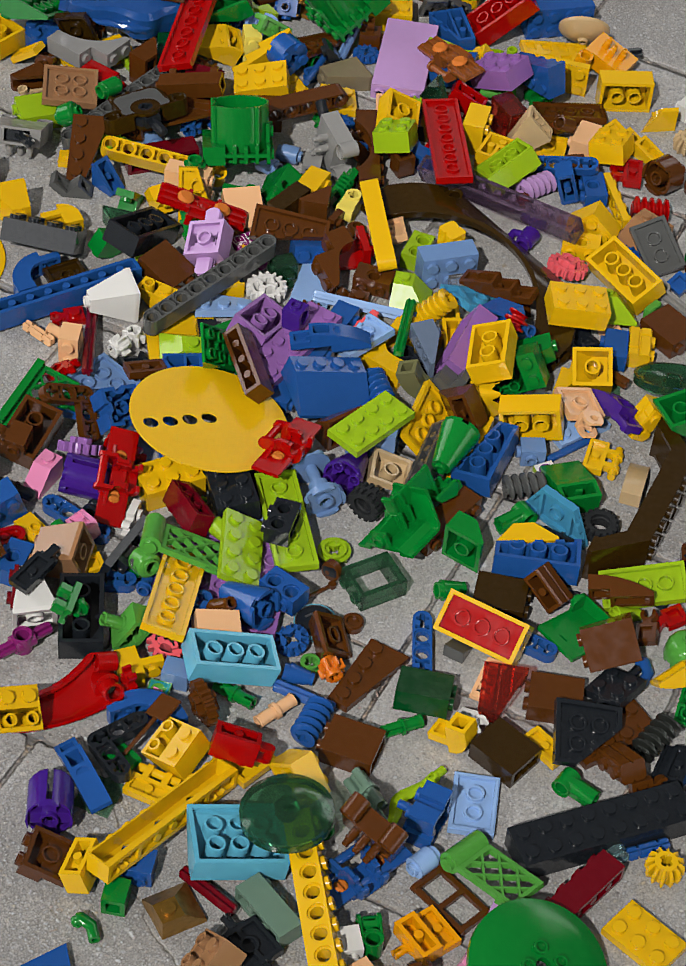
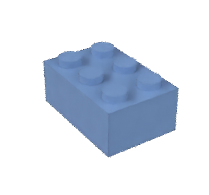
M473 239L418 246L414 274L430 289L440 288L441 284L461 285L459 279L467 269L477 270L479 252Z

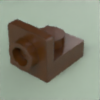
M40 51L36 55L35 63L40 61L43 65H53L57 63L58 57L48 52Z

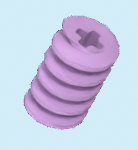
M544 170L522 179L516 184L515 190L518 199L525 203L527 200L530 201L533 198L554 192L557 188V182L550 171Z

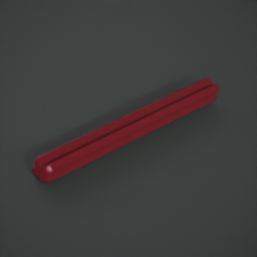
M88 307L81 372L83 375L90 376L94 368L98 314L90 313Z

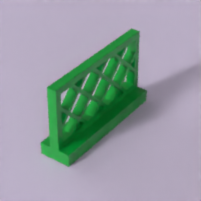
M37 358L1 408L0 423L6 426L25 395L33 397L32 392L46 384L43 381L46 373L54 377L55 381L53 383L80 385V383L45 365L44 360Z

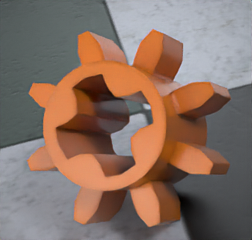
M327 655L320 660L317 672L321 680L326 678L327 682L335 683L343 678L346 666L342 658L337 659L334 655Z

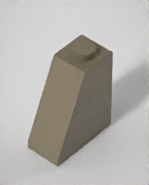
M356 56L319 66V74L317 75L319 84L338 83L343 88L347 87L355 91H371L373 76Z

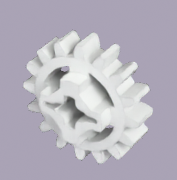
M259 271V275L252 274V278H247L245 285L246 296L250 297L251 301H254L265 293L272 300L281 303V299H285L287 294V281L283 280V276L277 277L275 272L269 274V271H266V274H263Z

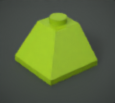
M396 270L389 306L404 310L405 302L408 298L411 300L415 299L417 305L422 303L423 300H427L429 296H432L433 291L416 274Z
M607 288L611 308V317L608 324L637 326L635 315L617 292Z
M159 333V359L162 358L164 353H202L201 336Z

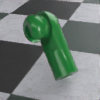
M77 912L71 917L73 927L80 928L82 926L86 929L89 943L95 944L101 940L96 920L84 912Z

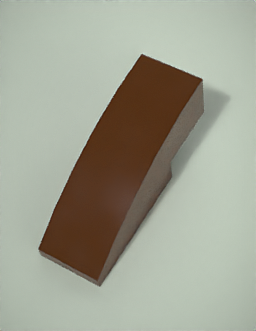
M588 574V595L592 600L610 599L611 607L654 606V592L640 584L615 576Z

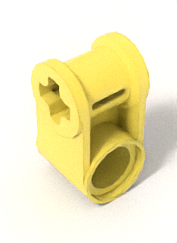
M358 189L347 190L335 207V210L338 208L344 211L343 219L345 222H354L361 210L360 200L362 193Z

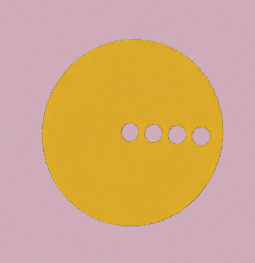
M200 366L172 367L149 375L135 387L129 402V413L133 426L148 445L177 463L194 469L216 473H238L253 470L251 466L265 451V449L259 446L258 440L273 428V423L276 420L287 421L283 411L271 396L258 404L244 394L237 375L219 369L203 368ZM211 414L217 420L209 423L202 419V415ZM191 415L197 419V423L188 424L183 421L182 417ZM173 417L178 421V424L174 426L167 425L163 422V418ZM146 418L155 419L158 422V426L149 427L144 424L143 420ZM278 433L274 439L280 438L281 433Z

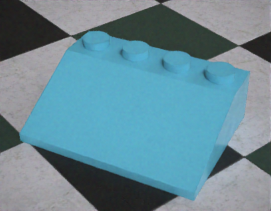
M187 804V853L190 880H247L258 872L269 880H285L290 866V858L280 804Z

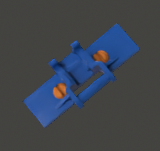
M354 844L335 858L327 859L329 871L331 872L329 877L333 888L329 892L330 896L334 898L336 910L350 900L359 899L362 901L388 882L390 878L389 873L405 863L406 859L413 854L404 847L391 863L378 853L368 864L362 861L354 869H351L349 866L342 868L340 865L356 855L352 852ZM368 844L365 846L363 850L360 851L361 860L365 856V853L370 849V846Z

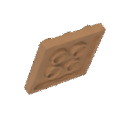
M44 64L42 105L59 106L68 101H73L83 109H95L97 107L95 87L98 85V69Z

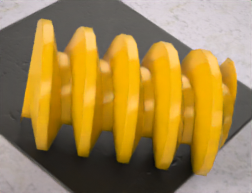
M441 288L433 296H429L427 300L425 299L422 303L416 305V317L422 321L433 319L436 322L457 308L458 302L453 294Z

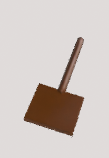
M356 140L359 146V156L353 158L357 161L356 169L358 170V167L367 160L370 152Z
M161 693L145 712L153 718L122 752L123 756L128 754L157 719L163 722L166 721L182 702Z

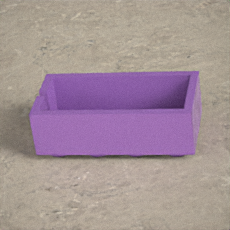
M481 304L460 321L435 365L434 375L445 365L459 375L466 368L472 325L494 322L498 320V317Z

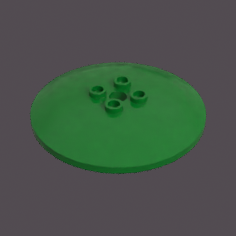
M534 898L511 900L491 910L479 922L472 933L466 957V966H537V961L544 962L546 966H607L600 944L582 920L558 904Z

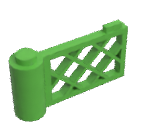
M150 513L146 516L139 544L142 552L149 555L160 552L200 567L208 573L217 575L219 553H214L211 549L219 551L220 543L166 523L164 516L159 513ZM170 533L175 534L178 537L174 538ZM179 543H184L187 547L183 548ZM172 545L175 549L169 548L167 546ZM203 550L207 555L204 556L200 551ZM188 553H193L196 557L190 556Z
M479 830L472 831L440 856V864L444 871L451 874L458 872L495 899L494 903L498 906L511 901L504 896V893L517 894L518 897L516 899L530 898L544 886L542 880L490 845L487 837ZM490 854L497 861H484V857ZM481 868V873H472L468 869ZM485 868H498V874L485 873ZM502 869H511L515 874H502ZM486 880L499 881L500 886H490L486 883ZM503 881H516L517 887L503 886ZM520 881L530 882L533 886L520 887Z

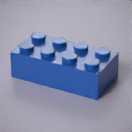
M536 0L540 10L523 21L520 28L526 40L563 36L558 29L561 20L573 16L593 18L595 4L593 0Z

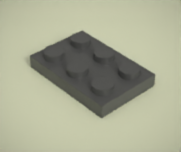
M665 215L629 228L630 235L642 262L658 277L686 267L684 258Z

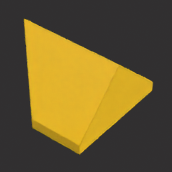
M679 107L661 108L658 111L651 112V117L641 132L675 131Z

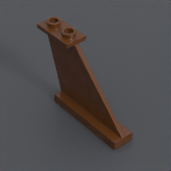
M187 98L188 114L172 120L162 121V124L168 127L197 119L211 120V100ZM136 129L135 131L122 134L121 137L124 136L127 139L143 141V132L152 131L153 129Z

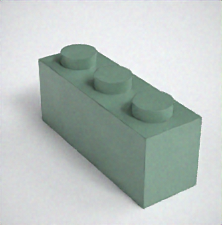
M258 872L235 886V901L249 917L255 915L283 948L302 936L299 914L292 911L284 896L278 895L269 879L264 878Z

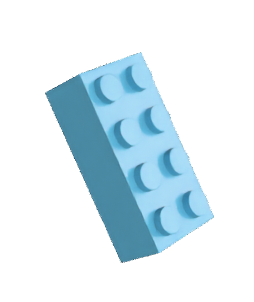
M189 628L183 643H181L188 681L203 678L204 682L272 687L281 672L273 635Z

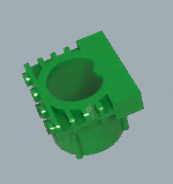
M390 0L304 1L307 18L311 22L314 21L319 28L322 27L328 35L331 34L336 41L340 40L343 43L346 41L344 37L347 34L350 36L354 34L352 31L354 28L360 29L362 27L361 23L369 21V14L372 13L374 16H377L391 3Z
M258 95L211 97V130H202L203 162L206 163V166H226V163H233V165L255 163V165H259V162L266 160L267 164L271 163L270 159H274V148L272 139L273 122L269 121V100L258 97Z

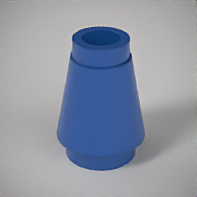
M293 662L291 664L285 663L281 680L290 684L312 686L315 673Z

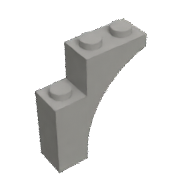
M57 30L47 37V52L78 68H81L91 59L111 68L127 57L131 51L130 39L125 36L113 40L94 41L77 38Z

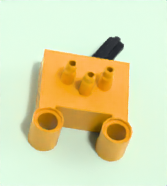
M603 32L587 48L581 49L574 61L590 64V68L598 74L600 70L631 71L638 61L637 57L643 55L642 48L626 49Z

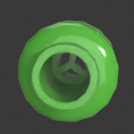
M140 547L134 549L128 559L130 569L142 578H149L155 575L161 562L158 554H146L142 552Z

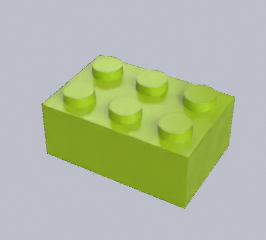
M517 137L473 170L483 187L498 196L505 193L513 184L519 183L527 174L535 172L542 163L533 147Z

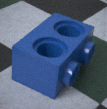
M278 566L273 567L259 580V586L272 588L280 594L281 604L279 610L291 617L309 602L310 587Z

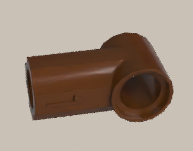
M557 115L553 120L547 121L553 129L552 135L554 136L564 133L572 134L577 127L575 119L564 115Z

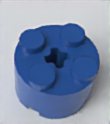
M53 18L49 20H28L25 26V46L43 41L46 46L41 51L47 52V37L60 30L57 23L53 22Z
M281 33L276 36L270 43L272 46L270 51L267 50L269 62L287 61L290 76L308 62L306 45L291 33Z

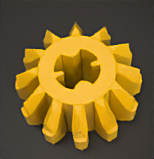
M659 847L656 849V852L651 851L644 866L646 877H651V884L658 882L660 888L664 884L671 888L674 883L678 884L685 873V866H683L684 858L678 857V851L672 853L669 847L666 851Z

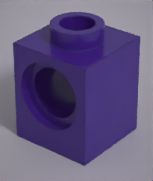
M291 298L282 309V327L290 331H301L309 322V304Z

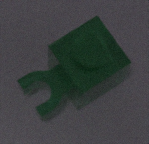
M293 253L275 255L270 260V265L267 266L269 274L275 272L277 277L283 276V280L287 281V289L294 288L293 280L297 279L298 263Z

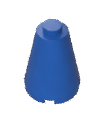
M227 581L219 588V598L234 597L237 605L232 610H239L240 618L251 628L258 631L267 629L275 620L272 618L274 612H278L280 609V594L272 588L234 581Z

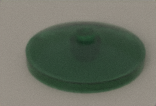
M666 362L643 364L635 368L633 382L646 391L663 396L686 389V365Z
M278 774L256 782L246 791L239 806V821L245 836L256 846L280 854L299 853L317 846L330 834L335 821V805L331 794L319 782L298 774Z

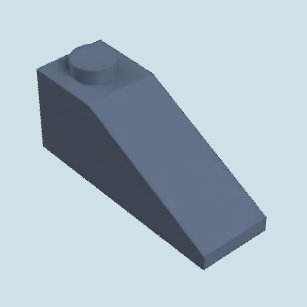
M433 319L411 323L409 338L429 378L434 376L438 343L441 337V329L439 326H436Z

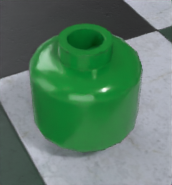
M68 101L56 108L54 116L59 125L67 128L73 123V115L83 114L80 105L73 101Z

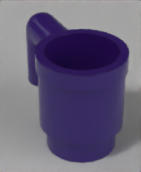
M527 226L523 230L512 229L508 233L513 239L517 237L516 242L527 251L540 239L539 231L532 226Z

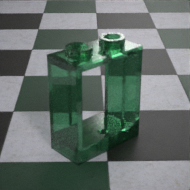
M387 551L342 567L341 577H339L342 589H346L352 604H356L360 612L406 595L408 580ZM380 570L388 584L364 592L356 578Z

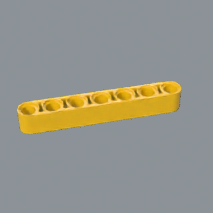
M115 136L103 138L100 149L101 155L103 157L107 155L110 160L163 174L170 158L185 161L189 157ZM127 150V151H130L131 153H130V154H127V153H125L124 151ZM207 166L213 168V176H215L213 187H221L225 182L227 169L224 166Z
M378 178L360 181L378 271L384 272L398 269Z

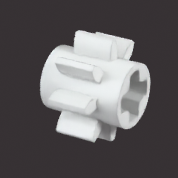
M130 325L126 330H122V335L127 336L132 343L130 349H138L141 344L146 343V333L141 330L140 326Z
M117 333L107 341L109 343L107 350L113 358L118 356L125 357L132 352L130 350L132 343L125 335L120 337Z

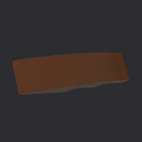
M467 269L459 279L460 284L470 289L515 303L532 305L540 294L538 287L521 286L519 279L502 278L501 272Z

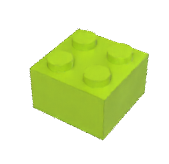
M388 117L380 120L372 132L374 153H410L418 141L416 119L403 117L399 120H393V118Z

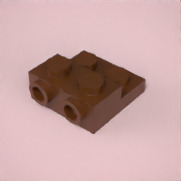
M35 825L31 832L27 831L23 837L21 845H24L25 848L23 852L19 851L14 864L18 866L16 873L36 882L42 878L63 888L64 885L58 872L73 841Z

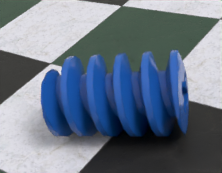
M383 368L365 369L370 400L385 390L395 397V393Z
M310 697L290 729L293 739L304 747H313L320 736L319 734L322 733L323 727H325L331 714L334 712L333 705L323 697Z

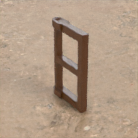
M441 864L410 887V890L428 906L433 904L460 937L466 935L479 924L490 910L451 873L444 871ZM441 875L457 891L438 905L422 889ZM464 896L480 912L460 926L444 910Z

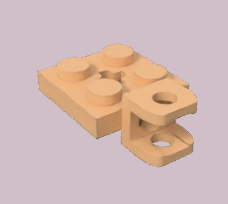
M556 387L553 393L562 395L563 412L567 421H576L574 426L582 438H596L598 432L595 426L601 427L606 415L592 389L587 387Z

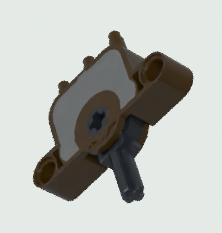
M143 86L136 91H126L125 94L116 97L110 96L108 101L111 104L112 112L106 113L103 116L105 134L107 136H119L136 129H153L158 136L164 138L168 134V129L162 124V121L172 120L188 114L187 94L177 92L165 95L157 87Z

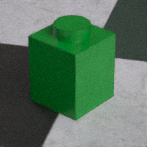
M119 876L108 885L105 883L100 899L101 913L125 917L131 896V879Z

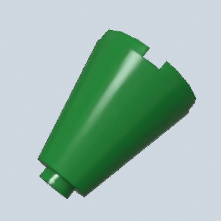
M448 416L441 424L431 463L434 471L438 474H449L479 442V430L470 422L468 425L462 422L463 418Z

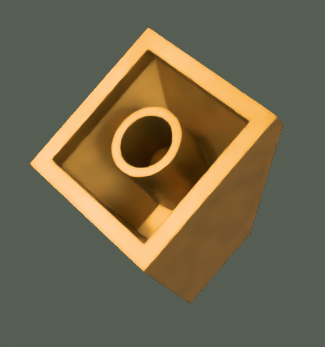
M186 882L142 899V903L162 940L207 922V918Z

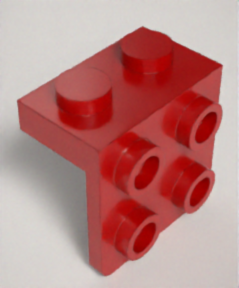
M363 225L356 226L355 240L351 249L339 256L340 271L357 269L359 262L371 263V257L374 256L373 245L369 244V233L365 232Z

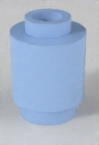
M424 846L406 859V870L410 876L420 879L438 867L441 855L434 846Z

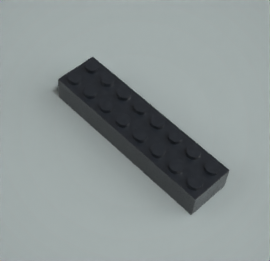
M678 780L508 827L504 844L511 859L538 878L586 864L593 854L597 855L603 849L612 856L625 853L626 848L635 845L638 847V844L652 840L657 842L658 839L663 837L671 840L685 836L686 794Z

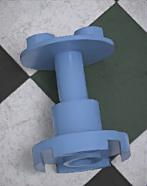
M322 450L306 454L299 463L293 464L291 468L296 470L299 483L310 482L308 486L309 492H307L304 498V505L309 515L316 514L320 518L336 513L340 510L338 506L341 503L344 505L346 502V494L342 486L322 478L323 470L327 463L330 462L329 457Z

